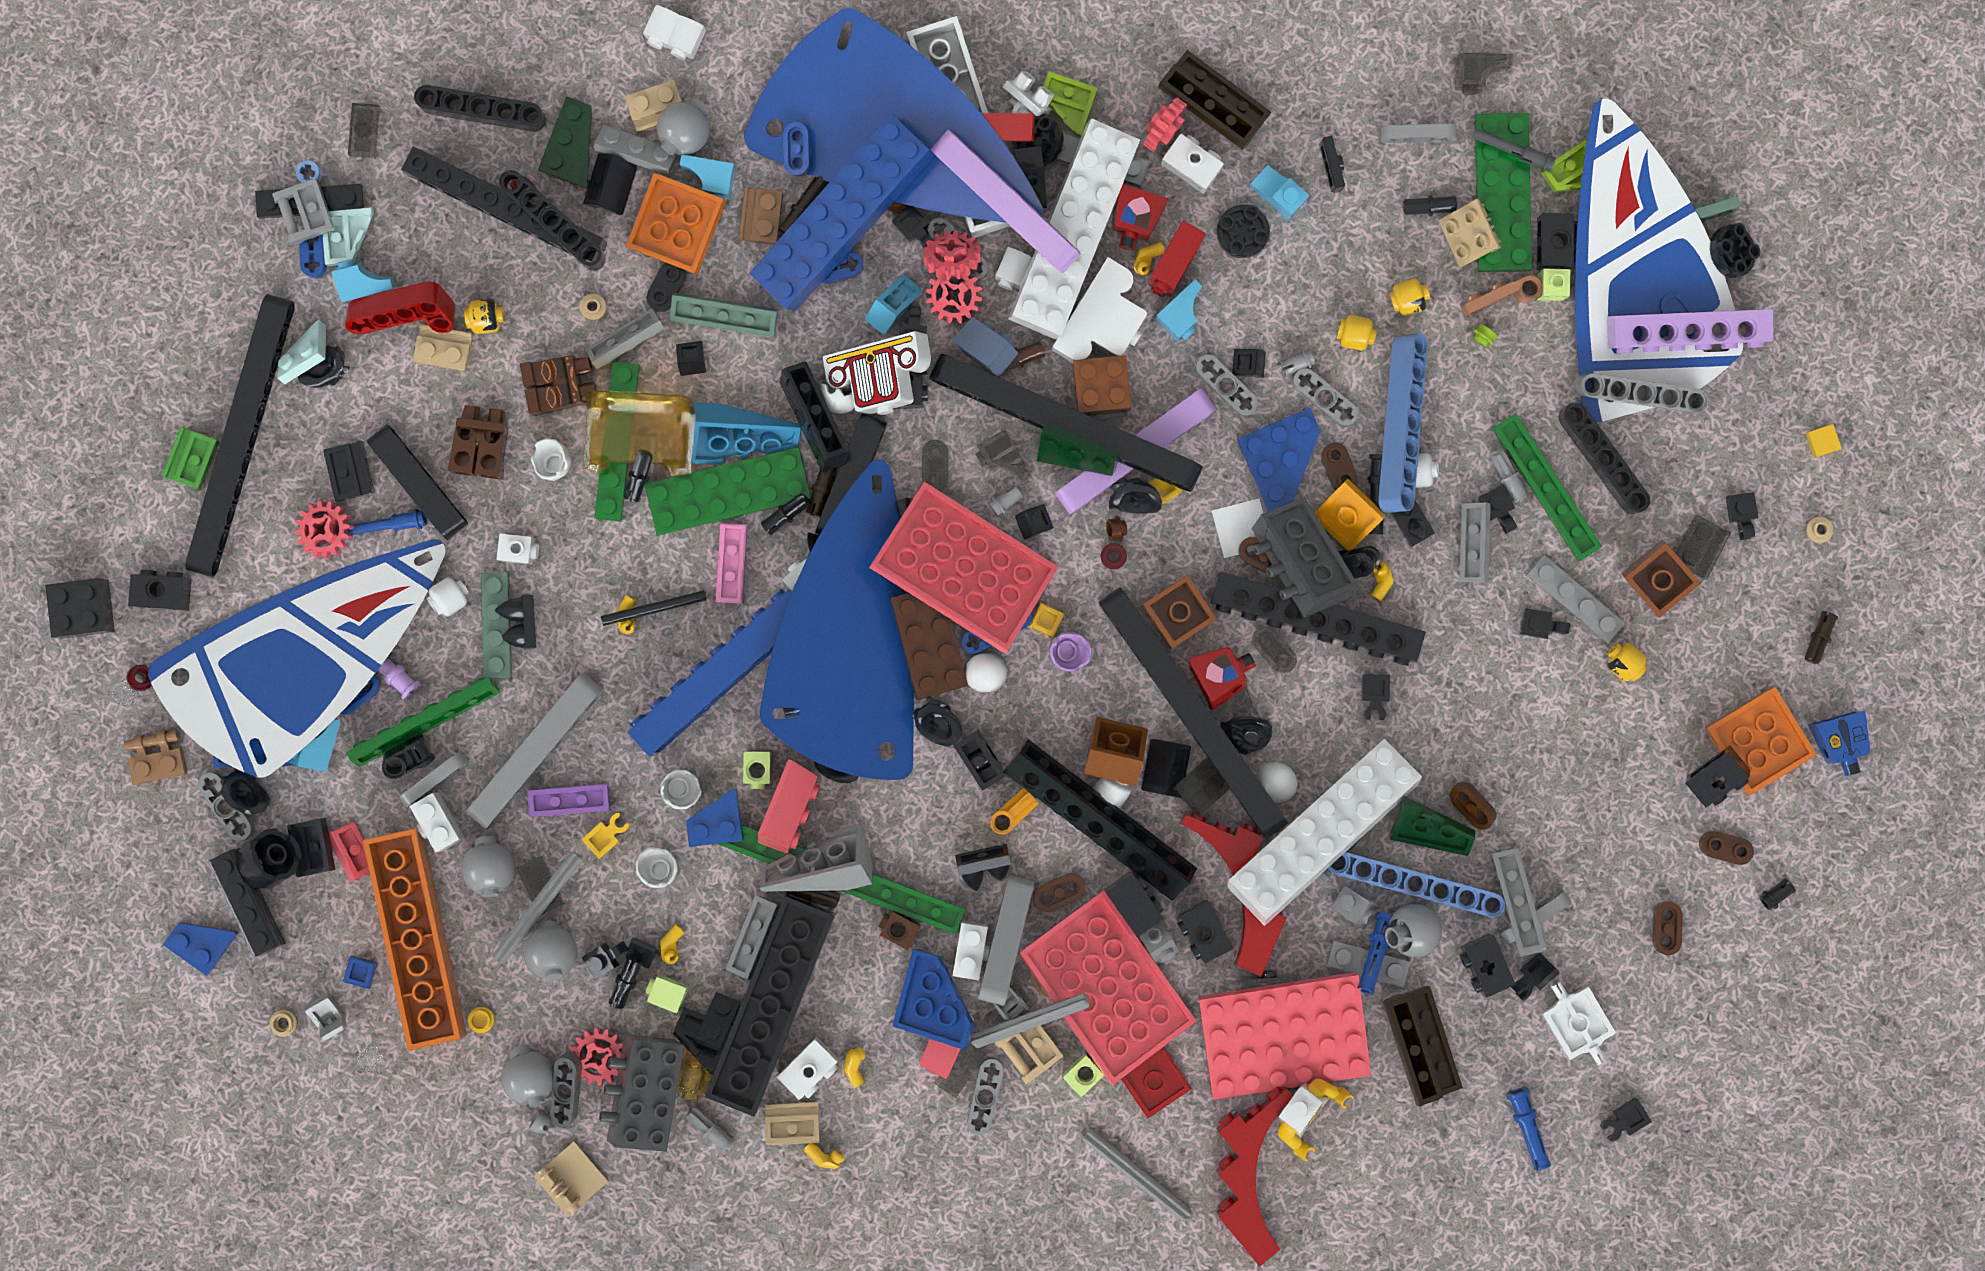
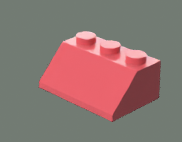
M790 759L786 763L758 832L759 844L785 854L789 853L790 848L796 849L801 834L797 833L800 823L806 824L811 811L807 809L810 799H816L820 789V785L817 784L818 776Z

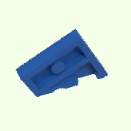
M737 789L729 791L686 820L689 847L743 840Z
M181 922L177 924L163 945L207 976L236 938L238 932Z

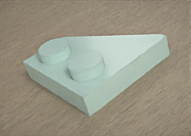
M360 208L329 211L335 230L322 234L325 265L337 266V263L353 259V262H355L374 215V209Z
M317 320L278 360L277 378L282 383L290 382L325 360L326 325L323 322Z

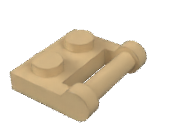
M1041 1025L994 1042L998 1048L1001 1047L1021 1073V1079L1025 1084L1034 1080L1064 1057L1063 1053ZM1013 1037L1019 1040L1037 1066L1030 1069L1011 1044L1010 1040Z

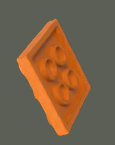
M653 173L625 247L698 275L727 201Z
M1776 687L1767 689L1705 727L1719 752L1731 746L1750 768L1749 782L1742 787L1746 796L1754 794L1817 755Z

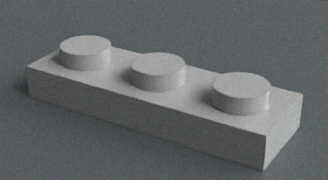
M603 125L594 142V150L615 155L630 163L667 176L678 157L675 153L674 155L667 153L659 143L607 125Z
M651 308L585 350L595 368L598 369L610 364L621 354L631 351L636 345L647 338L654 337L660 330L664 329V326Z
M1462 503L1461 583H1489L1491 503Z
M755 895L726 970L751 980L781 905L762 896Z
M1332 940L1326 966L1350 973L1357 972L1361 976L1369 950ZM1385 954L1377 980L1404 988L1411 962ZM1374 958L1369 976H1371L1376 958Z

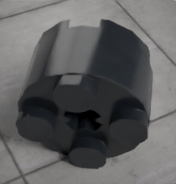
M277 828L262 831L244 843L236 854L240 873L247 881V884L255 889L275 887L295 874L299 860L302 857L299 844L292 835L287 836L283 832L278 831Z

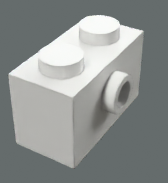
M1180 134L1162 159L1161 165L1202 194H1205L1221 171L1224 163L1221 162V157L1214 151L1208 150L1207 152L1201 148L1199 141L1190 135L1185 137Z
M439 792L431 793L409 806L419 823L416 825L419 833L424 839L428 838L436 853L442 852L465 839Z
M967 921L961 922L953 976L979 980L982 961L988 960L990 949L989 945H985L988 925Z
M816 1036L779 1073L777 1078L798 1100L804 1095L809 1098L819 1088L816 1083L823 1076L828 1079L838 1069L835 1064L839 1059Z

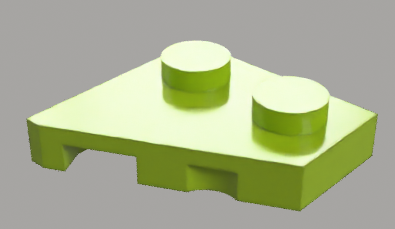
M1048 71L1043 86L1054 94L1049 107L1077 137L1081 138L1098 88Z
M1586 140L1557 158L1550 172H1540L1554 193L1581 189Z

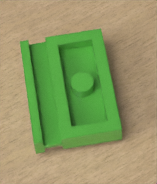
M180 427L162 476L201 490L219 441Z

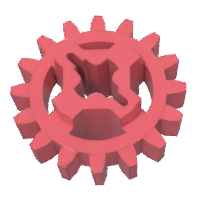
M1178 97L1169 106L1163 104L1145 129L1149 134L1143 145L1152 152L1156 151L1162 143L1167 146L1185 121L1181 116L1187 104Z
M954 230L953 234L944 231V236L940 237L935 234L934 241L927 240V247L923 248L924 265L928 266L929 273L936 271L937 278L946 275V279L950 280L951 276L955 275L957 279H960L962 273L969 276L970 269L977 270V263L981 262L980 244L976 243L975 237L968 238V232L958 235V230Z
M961 274V279L965 281L959 285L947 280L946 275H942L937 280L930 279L929 282L933 285V288L926 289L925 291L931 294V298L927 299L926 303L934 305L930 312L936 313L938 311L939 320H943L947 316L949 324L953 323L954 318H957L960 324L963 323V316L971 319L972 314L970 312L972 310H980L975 305L976 302L983 301V298L977 296V293L983 290L982 287L975 286V283L979 280L977 277L970 279L968 275ZM941 285L943 293L942 297L938 300L937 292ZM949 288L955 291L960 290L958 294L960 303L953 299L949 301L951 296ZM971 290L972 297L968 305L966 303V294ZM949 306H956L960 312L949 313L944 309Z
M318 501L317 506L315 504H308L309 512L301 510L300 514L303 516V519L295 521L296 524L300 525V529L294 531V534L301 535V539L297 543L299 545H306L303 551L305 553L313 552V557L320 558L322 555L323 558L329 559L331 558V553L337 556L341 555L339 548L347 549L346 539H353V536L348 534V530L354 529V526L347 524L351 516L347 514L342 515L345 508L341 506L336 507L334 502H328L326 505L325 501ZM328 512V515L325 514L322 518L317 517L320 513ZM326 541L332 543L327 547H319L324 545Z
M595 1027L594 1034L587 1029L584 1031L585 1039L578 1036L575 1040L579 1045H572L570 1048L582 1062L581 1079L586 1076L588 1078V1085L597 1080L598 1086H602L604 1079L610 1084L614 1081L613 1074L615 1076L618 1075V1069L609 1068L608 1061L615 1053L616 1058L621 1057L623 1042L618 1043L617 1041L619 1033L613 1036L610 1035V1028L605 1029L601 1033L600 1028ZM598 1039L606 1040L611 1045L600 1044ZM586 1044L588 1052L586 1057L582 1059V1050ZM596 1051L597 1053H605L608 1051V1053L605 1055V1057L601 1059V1061L598 1059L589 1062V1060L593 1058V1056L596 1054ZM591 1067L597 1069L599 1074L593 1073L589 1071L587 1068Z

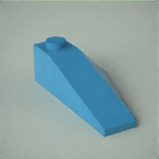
M693 402L690 421L689 463L716 465L725 463L724 458L739 455L741 460L749 458L748 453L763 451L765 454H771L797 448L801 427L798 423L720 403Z

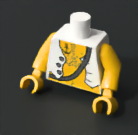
M1314 1079L1310 1084L1306 1082L1298 1089L1279 1116L1280 1126L1277 1130L1279 1137L1293 1149L1295 1155L1308 1162L1309 1160L1306 1158L1307 1152L1310 1150L1314 1153L1315 1149L1306 1142L1301 1141V1137L1330 1098L1334 1099L1342 1108H1347L1348 1106L1344 1101L1349 1097L1352 1099L1354 1097L1344 1087L1337 1088L1322 1079Z

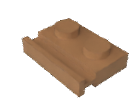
M744 188L739 241L773 245L778 241L783 191Z

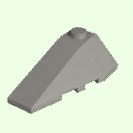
M859 824L836 830L829 834V839L817 845L815 842L806 845L807 850L795 856L788 854L762 867L761 891L850 890L871 885L873 864L863 825Z

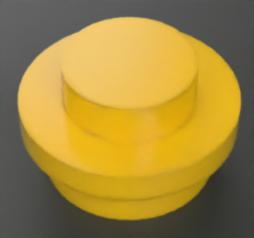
M479 1006L469 1013L467 1021L472 1031L486 1033L493 1027L495 1017L489 1008Z

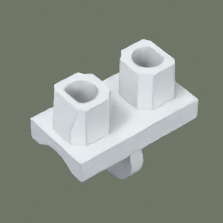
M1021 71L1014 80L1006 81L1003 86L1005 90L1014 96L1009 101L1014 107L1011 113H1033L1036 116L1041 114L1048 116L1052 111L1049 104L1054 94L1044 86H1039L1035 94L1029 89L1035 82V78L1027 71Z

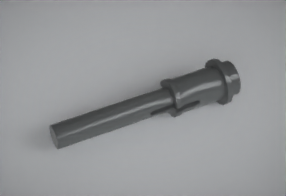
M1478 128L1475 129L1472 138L1520 157V162L1541 169L1540 172L1542 173L1544 171L1550 172L1556 160L1550 152L1545 154L1528 145L1524 148Z

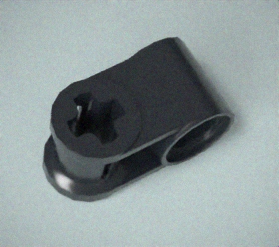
M1372 546L1338 551L1354 579L1370 575L1381 561V554Z
M422 734L415 735L404 743L386 751L382 761L383 774L390 779H397L430 764L436 757L433 753L429 752L423 742L424 736ZM395 759L400 761L401 765L393 768L387 762Z

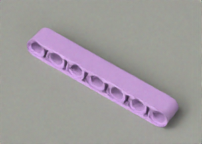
M947 129L930 149L1062 274L1081 254L1073 244L951 130Z
M1201 388L1135 436L1165 448L1218 409L1203 388ZM1118 462L1113 476L1084 471L1059 489L1055 496L1068 514L1071 515L1135 469Z

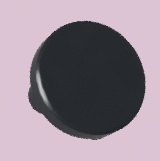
M1035 115L1034 142H1013V151L1014 149L1041 146L1045 167L1051 164L1062 150L1064 142L1062 128L1054 119L1047 115Z
M1254 205L1234 206L1221 216L1217 225V239L1221 248L1227 254L1236 258L1253 257L1262 251L1269 240L1270 227L1268 220Z
M1742 223L1723 226L1714 232L1710 242V255L1715 267L1721 274L1729 278H1737L1751 271L1755 259L1760 256V248L1753 242L1745 226Z

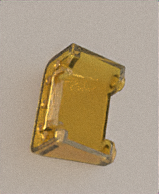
M601 390L586 392L583 469H588L591 472H602L605 468L609 467L610 462L635 463L638 451L647 450L653 455L651 464L663 465L664 470L668 471L669 475L682 476L684 474H691L696 415L692 399L684 395Z

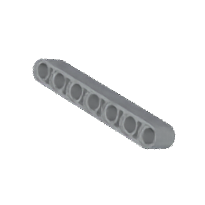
M586 673L580 674L470 805L466 814L484 829L488 830L601 696L604 688Z

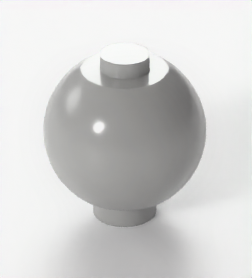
M695 98L690 103L676 102L666 107L660 114L657 122V134L662 143V149L670 155H674V153L677 155H691L702 149L710 133V124L706 118L710 112L708 107Z
M495 836L478 837L475 839V847L468 850L462 860V877L472 891L483 894L485 898L496 897L499 895V892L505 890L512 882L515 875V861L507 848L497 844Z
M1407 904L1400 907L1394 912L1389 921V926L1393 925V927L1387 928L1385 931L1387 944L1409 957H1422L1431 953L1438 946L1442 936V926L1438 916L1429 907L1421 904Z
M548 920L540 922L536 926L537 930L528 937L524 945L523 956L526 966L534 975L548 981H557L573 968L577 960L578 950L573 936L567 930L558 927L557 922Z
M529 1045L509 1051L511 1060L504 1065L502 1070L501 1083L503 1090L511 1100L519 1104H528L529 1107H535L544 1103V1098L552 1091L554 1072L552 1063L543 1054L531 1051Z

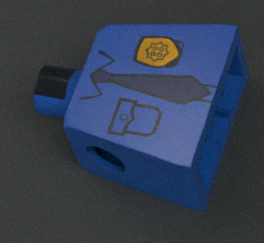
M1854 711L1808 725L1827 764L1841 762L1845 776L1861 772L1857 757L1870 754L1865 711Z

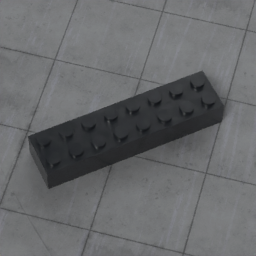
M788 894L784 896L705 1094L706 1098L755 1117L836 913Z

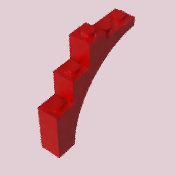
M1193 811L1190 816L1184 813L1180 823L1197 832L1208 841L1227 863L1233 876L1256 856L1263 840V836L1258 835V828L1247 823L1243 827L1237 825L1232 835L1229 833L1231 828L1216 822L1215 826L1205 823L1207 818ZM1242 903L1243 927L1241 943L1234 962L1236 966L1256 975H1262L1287 918L1281 915L1282 911L1264 926Z
M1276 1087L1266 1095L1267 1100L1259 1106L1256 1103L1246 1111L1247 1117L1245 1119L1237 1111L1233 1115L1231 1112L1227 1113L1218 1121L1220 1125L1216 1128L1236 1153L1234 1156L1228 1154L1218 1163L1220 1167L1216 1170L1236 1196L1233 1198L1228 1196L1218 1205L1219 1210L1216 1213L1259 1267L1280 1250L1267 1230L1260 1213L1256 1194V1167L1259 1151L1269 1127L1279 1112L1293 1097L1286 1087L1283 1089Z

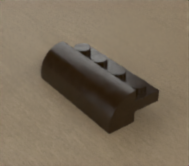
M1188 50L1172 66L1158 85V88L1172 99L1178 97L1186 103L1187 110L1241 150L1247 147L1271 114L1270 110Z
M1423 986L1385 999L1383 1005L1416 1106H1423L1444 1098L1443 1095L1462 1089L1460 1077L1430 986Z

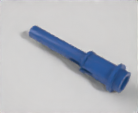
M417 508L414 509V512L392 514L391 518L351 524L354 526V529L348 530V534L356 535L387 529L398 531L415 527L420 530L423 526L427 525V517Z

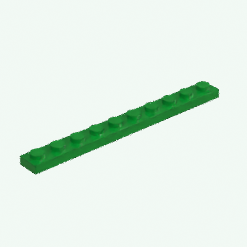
M742 824L743 840L718 843V845L768 864L788 854L795 856L807 850L797 845L796 849L790 848L789 853L785 854L759 844V831ZM872 874L871 885L850 890H840L953 934H957L966 910L960 906Z

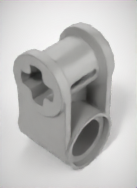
M1011 985L1009 986L1004 1006L992 1003L1005 1021L1015 1018L1024 1009L1028 1010L1030 1008L1027 1002Z

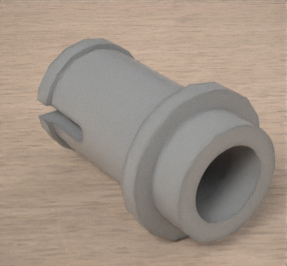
M1302 349L1300 354L1280 361L1282 368L1293 365V367L1284 370L1286 377L1300 369L1307 367L1311 369V366L1316 364L1309 349L1306 351Z
M1012 484L996 498L992 497V501L988 504L997 516L1001 513L1004 515L1006 514L1005 510L1019 499H1022L1023 495Z

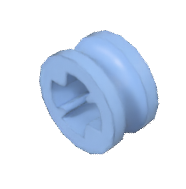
M303 161L297 166L296 176L301 183L309 181L303 175L304 170L308 171V167H311V170L315 172L314 177L310 176V180L316 178L319 182L321 181V168L314 162Z

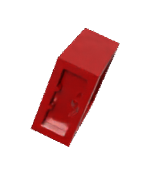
M1184 220L1182 221L1150 277L1148 285L1152 287L1151 291L1163 298L1165 295L1172 296L1206 235L1205 232Z

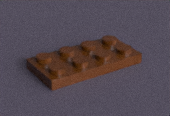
M908 592L889 597L916 700L967 687L968 684L951 619Z

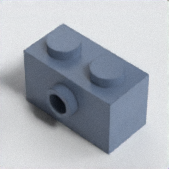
M972 317L954 338L953 342L965 355L995 376L1000 377L1018 354L1012 346L1014 341L1003 332L1000 335L995 333L996 329L988 321L983 319L980 322Z

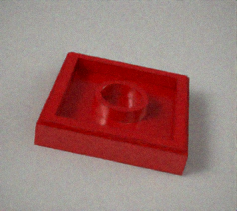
M1164 1047L1121 1079L1147 1119L1191 1090L1190 1085Z

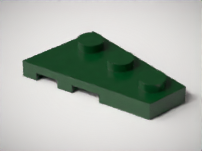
M566 96L538 168L542 173L585 189L589 185L591 105Z
M1046 422L1041 433L1037 462L1113 476L1120 453Z
M1403 796L1390 832V840L1468 856L1475 840V830Z

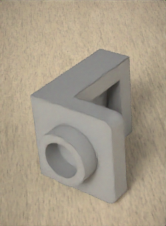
M1346 886L1343 887L1331 906L1332 910L1362 929H1365L1367 925L1373 922L1378 908Z
M1161 921L1139 935L1157 965L1161 962L1170 961L1179 952Z
M329 993L324 994L305 1006L306 1014L320 1030L319 1037L322 1041L336 1038L346 1028V1016Z

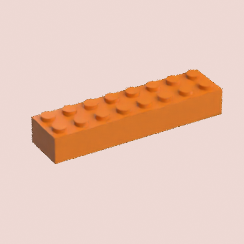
M418 828L363 840L407 1050L441 1044L465 1037L467 1035L425 839L419 833Z

